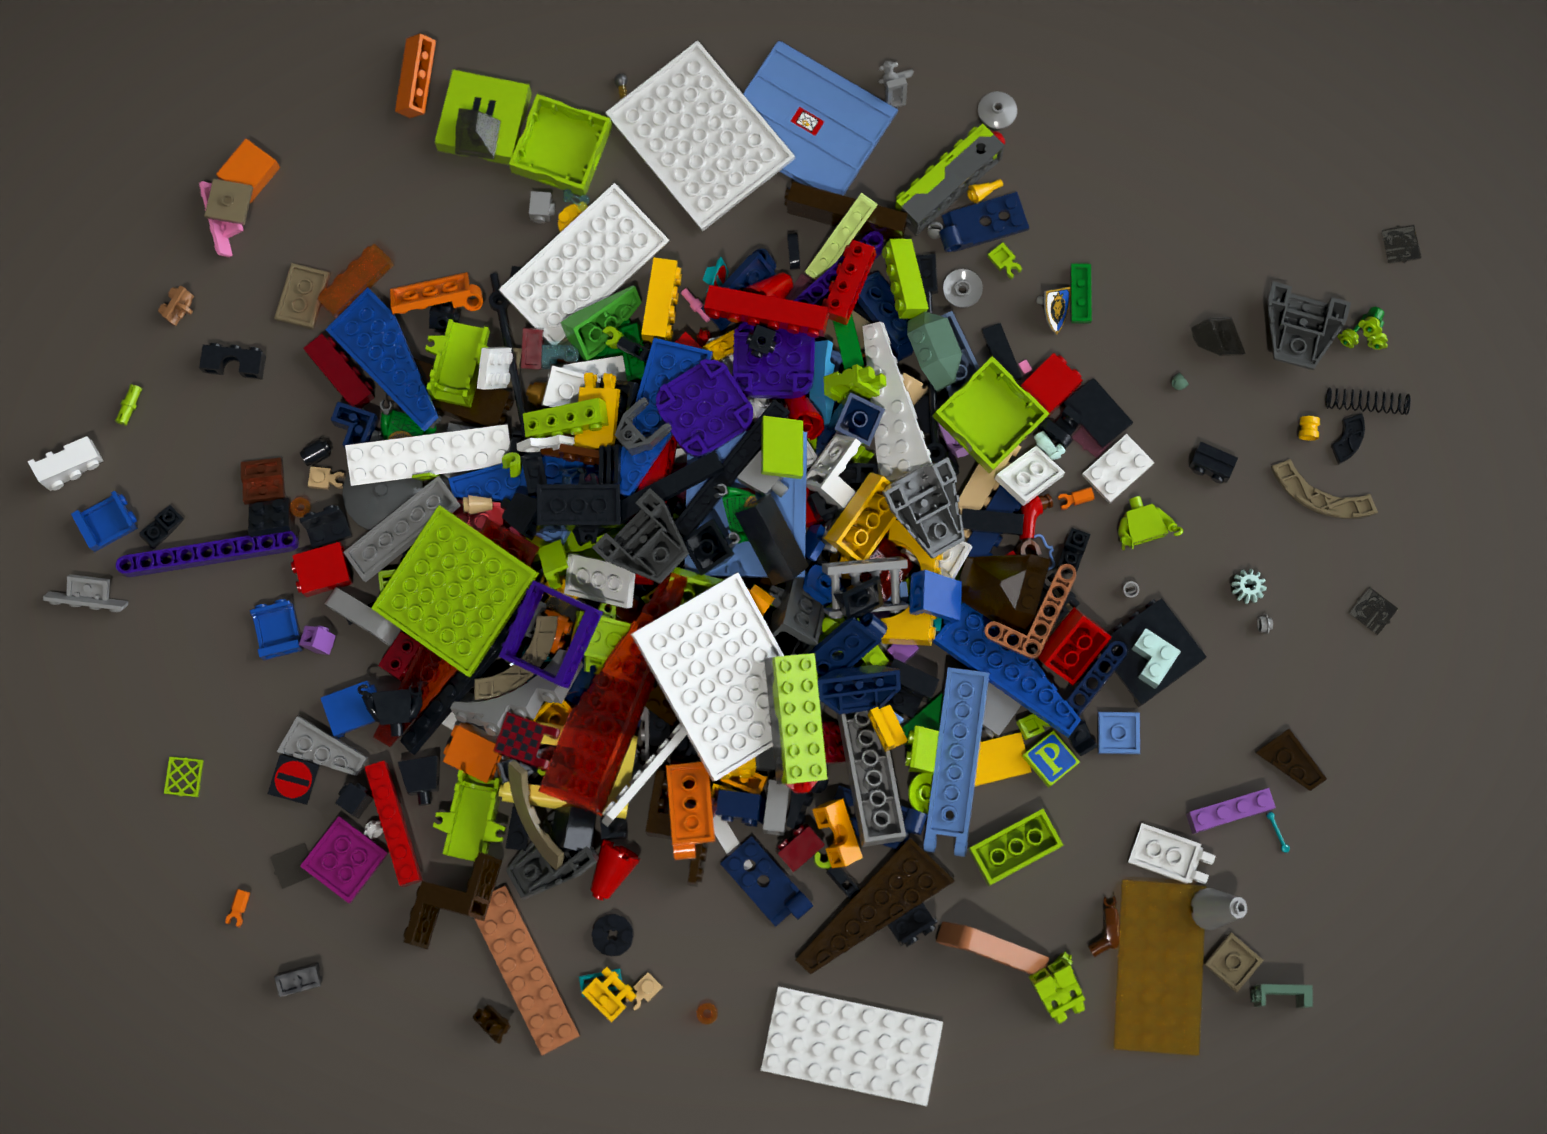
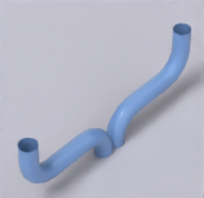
M1036 534L1034 538L1040 537L1044 546L1050 549L1049 557L1052 561V566L1048 567L1049 571L1055 567V561L1052 556L1053 546L1047 545L1043 535Z

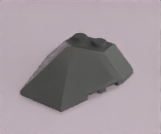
M1272 282L1268 297V310L1274 360L1314 370L1347 321L1351 302L1331 297L1327 304L1291 294L1292 286Z
M948 457L912 471L887 485L882 492L890 511L930 558H935L965 541L962 515H959L958 502L960 500L959 495L956 494L955 482H957V478Z
M649 488L636 502L641 510L613 539L605 533L592 548L606 562L660 584L687 557L689 552L665 502Z
M555 811L542 822L544 826L541 829L550 838ZM531 841L526 851L522 849L506 869V872L521 899L525 900L580 876L598 861L599 855L593 845H591V849L586 846L579 853L564 852L563 865L555 870L543 858Z

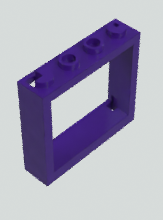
M533 580L530 588L526 591L523 603L518 608V615L509 628L508 637L502 644L503 648L499 657L552 683L569 689L603 612ZM544 592L585 611L557 675L516 656Z

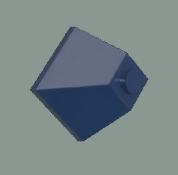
M849 392L834 411L827 430L834 434L837 433L856 438L862 445L870 446L885 409Z

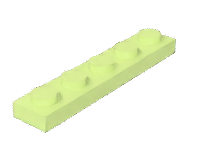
M861 193L809 264L805 273L817 280L834 265L878 204Z

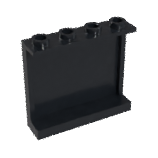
M1162 598L1158 601L1153 599L1145 605L1146 610L1142 613L1136 611L1129 617L1130 621L1125 625L1120 623L1113 628L1114 633L1110 635L1112 638L1100 652L1102 655L1107 647L1115 641H1122L1127 645L1128 654L1115 670V673L1135 698L1134 702L1138 708L1207 657ZM1145 629L1153 632L1181 651L1156 689L1138 678L1149 660L1132 650ZM1117 644L1114 646V655L1121 656L1123 654V647Z

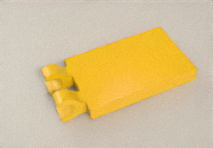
M585 372V387H579L578 402L595 398L605 401L608 426H603L598 431L584 430L582 434L575 435L574 446L599 450V446H615L620 390L615 389L616 376L604 373V388H596L597 375Z
M1021 732L980 743L975 787L1032 772L1030 765L1022 757L1026 753Z

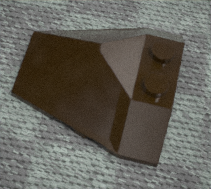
M1032 554L967 557L959 579L962 582L961 601L987 617L990 621L998 622L1024 635H1028L1034 622L1050 559Z

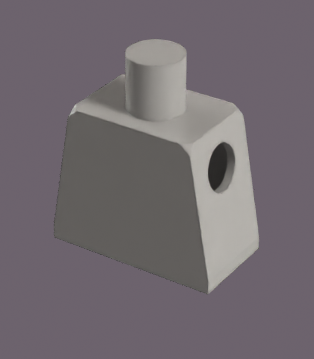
M761 450L737 477L738 482L762 496H766L773 491L782 498L789 489L781 482L784 477L761 474Z

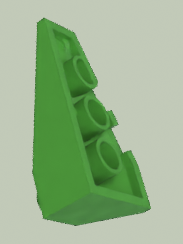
M630 286L575 312L560 323L569 342L583 359L588 361L607 346L605 343L610 337L602 332L603 329L608 326L618 329L623 321H627L642 302L636 287Z

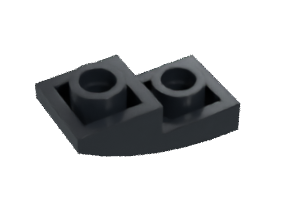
M171 505L154 517L155 520L139 532V536L152 549H155L184 520Z
M1071 528L1057 569L1063 564H1071L1077 573L1091 534ZM1069 569L1063 570L1065 572L1073 574V572Z

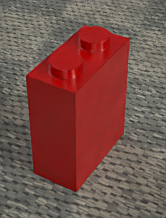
M1055 353L1020 385L1023 390L1030 393L1050 413L1046 418L1078 389L1083 381L1081 374L1077 370L1068 367L1066 360Z
M340 542L292 555L294 561L291 562L293 573H297L299 581H296V586L299 593L302 592L305 597H310L334 590L335 587L341 588L353 584L346 555L343 553L344 548Z

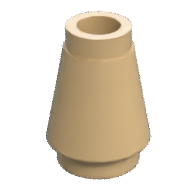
M472 495L463 497L464 514L469 513V515L492 510V498Z

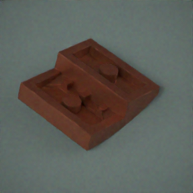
M281 458L241 462V481L243 483V502L245 505L285 498Z

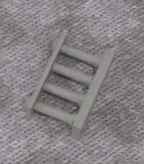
M900 556L822 563V572L831 578L832 607L824 608V613L834 619L843 617L834 593L840 591L839 577H841V574L849 573L852 585L860 581L859 576L861 572H869L871 576H879L881 570H889L891 572L892 602H883V606L871 612L890 610L891 613H900L902 609H907L909 604L900 601L899 572L903 568H908V560Z

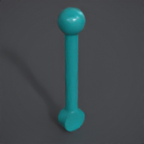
M1268 812L1267 819L1271 821L1282 845L1281 851L1287 853L1290 847L1284 842L1274 820V813Z

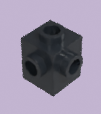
M450 302L431 306L429 310L430 329L446 332L449 319L459 323L460 313L457 312V308H453V304Z
M757 325L754 334L750 332L746 341L751 355L762 358L763 356L767 357L768 352L773 353L776 342L773 341L776 331Z

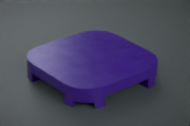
M744 322L735 329L732 375L746 397L794 399L806 395L811 390L814 383L815 369L814 337L801 332L798 334L789 333L787 330L780 328L779 330H773L776 331L773 339L776 342L773 353L768 352L767 357L757 358L751 355V352L748 351L749 345L746 344L749 333L754 334L756 326H751Z
M705 359L699 361L698 365L668 384L661 386L656 396V408L665 424L668 422L671 425L672 430L670 432L681 449L693 457H704L744 433L753 421L751 402L746 398L729 372L728 367L723 362L721 363L717 360Z

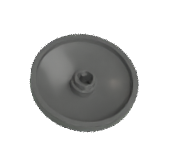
M348 473L343 486V501L350 517L360 527L370 531L424 488L422 480L407 478L351 486Z

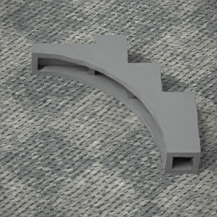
M559 649L551 662L543 670L557 675L567 650ZM582 661L580 662L569 689L536 675L528 683L498 698L469 703L454 701L450 708L458 721L483 726L489 735L499 736L507 712L534 720L544 701L562 704L582 669L583 663Z

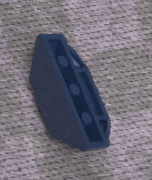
M879 665L836 669L817 679L819 700L838 714L869 711L876 707L880 709L895 693L897 694L901 690L900 670Z

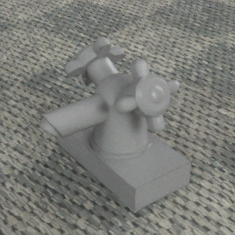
M885 61L883 66L879 67L880 71L885 70L883 78L879 80V83H884L886 87L885 102L894 108L906 105L907 96L906 79L911 78L914 71L910 69L895 73L893 68L897 67L898 63Z

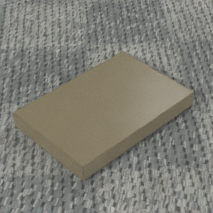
M291 263L274 319L314 330L331 274L326 271Z

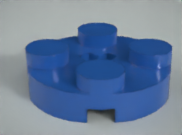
M812 566L805 574L803 589L814 600L827 606L832 603L831 578L822 572V566ZM822 581H825V582H826V584H825L826 587H824V586L822 585V583H821ZM840 581V590H842L844 585Z

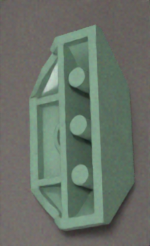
M924 312L909 320L907 335L922 371L935 390L940 391L955 383L962 352L948 318Z

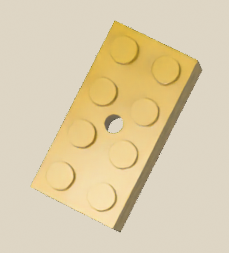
M653 257L641 333L643 344L648 343L652 345L654 338L672 342L673 331L671 323L675 324L676 320L674 304L678 305L679 293L677 286H681L682 281L681 268L678 267L676 260Z
M869 473L824 537L828 543L849 561L868 559L896 520L882 493L891 482L882 475Z

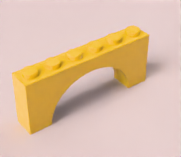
M895 520L889 528L888 540L891 545L910 551L918 559L921 571L928 570L941 575L939 560H942L943 553L935 558H930L899 520ZM909 606L896 616L881 618V621L887 624V631L881 638V642L883 644L932 646V639L936 637V628L933 627V623L937 617L926 613L919 615L910 614Z

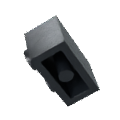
M358 782L356 785L349 783L348 786L344 785L338 793L340 797L335 803L359 819L373 798L369 796L371 792Z

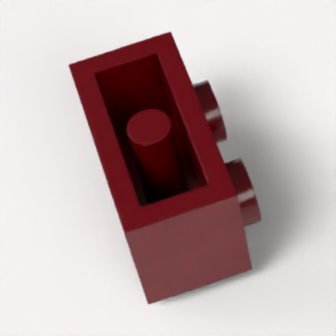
M400 631L378 666L402 682L404 678L407 679L413 670L411 667L414 662H418L421 659L424 647Z
M808 824L798 826L793 831L794 835L789 840L785 838L777 845V854L793 872L825 846Z

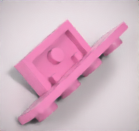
M202 181L199 183L206 211L212 184ZM208 219L217 254L230 258L233 254L228 238L242 232V225Z

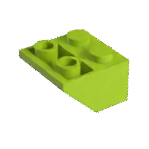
M915 726L913 731L910 730L907 745L911 746V751H907L905 766H909V772L934 773L939 731L921 726Z

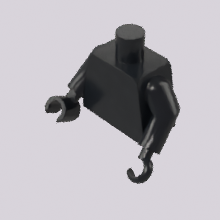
M412 681L409 689L372 692V694L361 690L362 688H368V685H360L357 689L358 693L363 695L362 699L365 707L373 719L379 722L380 725H390L391 737L403 736V723H412L423 706L422 682L419 683L418 688L413 686Z

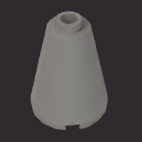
M1214 888L1199 890L1191 901V906H1193L1192 918L1199 927L1206 930H1215L1243 918L1247 912V904L1244 899Z

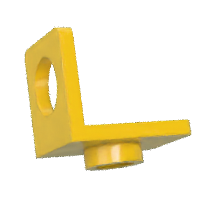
M713 783L711 799L713 800L715 791H739L733 790L732 786L725 783L721 785Z

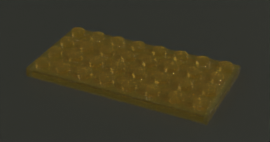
M1122 880L1114 1049L1199 1056L1205 929L1199 927L1192 918L1193 906H1191V901L1194 895L1199 890L1205 889L1206 886Z

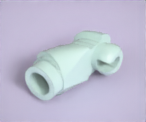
M1044 431L1034 436L1036 445L1045 451L1051 460L1059 459L1065 453L1063 445L1058 444L1054 446Z

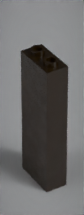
M792 182L791 188L787 187L784 196V206H787L788 214L835 227L838 226L856 201L854 198ZM877 205L858 233L867 235L870 232L876 231L882 234L885 241H889V239H903L908 213Z
M414 358L427 388V384L430 382L431 369L433 370L434 365ZM476 385L471 408L432 400L437 413L481 428L506 424L507 418H505L507 410L510 411L512 409L514 400L511 393L503 389H477Z

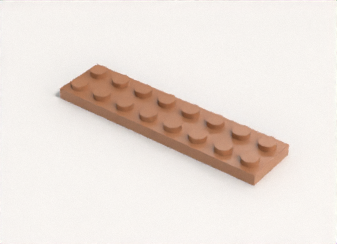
M503 886L493 891L485 921L477 919L475 921L543 1056L576 1039L580 1034L507 887Z

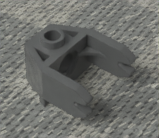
M645 397L638 400L623 414L615 432L617 440L632 456L646 450H652L672 430L671 425L667 422L651 436L644 437L633 425V419L649 404Z

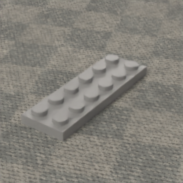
M439 476L343 552L364 582L370 580L414 544L438 505L451 513L461 506Z

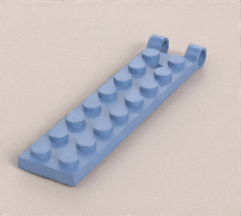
M948 668L923 847V850L926 852L935 853L937 834L956 837L954 855L966 857L990 673ZM952 811L954 814L953 818L948 819L946 813Z

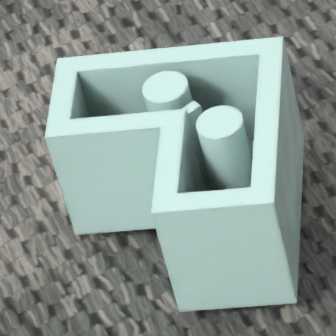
M1145 629L1132 648L1133 651L1149 660L1138 678L1156 689L1181 651L1153 632Z

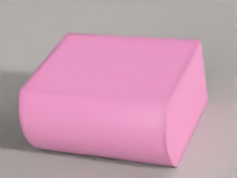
M1027 360L1018 364L1023 375L1032 371Z

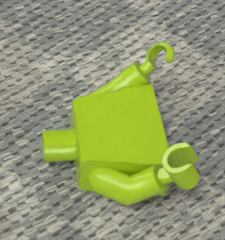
M1140 496L1129 499L1132 510L1125 513L1124 517L1120 520L1118 535L1122 543L1121 549L1125 551L1126 545L1133 550L1136 545L1166 537L1169 533L1168 530L1170 532L1179 531L1174 533V536H1180L1183 533V529L1177 527L1175 521L1163 510L1155 507L1154 504L1143 506Z

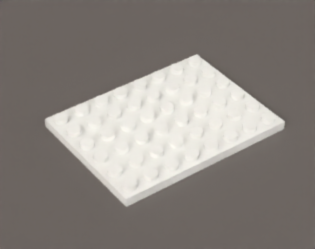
M698 40L605 112L702 231L795 159L794 154Z
M735 573L631 634L712 781L720 779L773 746L764 659L784 656L739 573Z

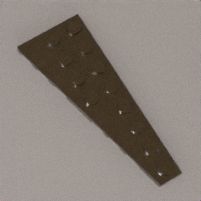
M909 838L795 960L811 975L836 957L847 952L875 932L937 894L955 880L917 843Z

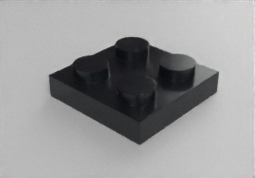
M289 498L249 504L248 533L250 537L290 531L291 503Z

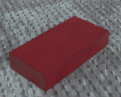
M523 328L521 368L542 369L544 329Z

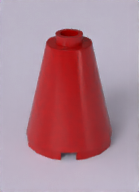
M779 273L745 287L743 291L785 299L793 288V280L788 274Z
M804 395L800 398L784 399V407L790 411L786 419L802 420L803 431L807 432V439L810 438V441L818 437L824 430V420L809 398Z
M603 840L601 844L599 859L590 888L593 892L592 896L601 901L612 896L641 860L633 851L622 845L620 847L613 846L614 842L609 840Z

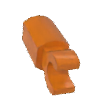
M1091 487L1071 492V495L1060 494L1057 497L1058 500L1065 499L1067 501L1066 505L1060 507L1061 510H1067L1072 504L1075 506L1095 499Z
M236 890L231 906L232 912L226 917V924H230L231 919L236 917V926L241 927L243 923L241 915L245 912L250 896L249 892Z

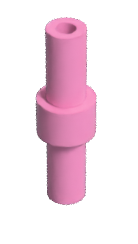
M685 288L681 295L689 302V307L694 312H697L706 323L709 322L710 319L701 309L704 304Z

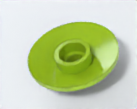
M920 773L912 779L909 785L908 797L914 810L928 814L933 774Z

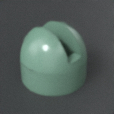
M1177 373L1171 381L1172 386L1176 390H1182L1189 385L1180 373Z

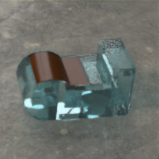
M542 345L543 369H551V364L566 365L579 362V352L572 345Z

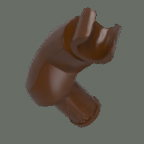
M1114 896V902L1111 905H1108L1107 898H1104V904L1108 907L1104 910V937L1088 945L1094 957L1110 948L1115 950L1119 946L1120 921L1118 910L1114 908L1117 904Z

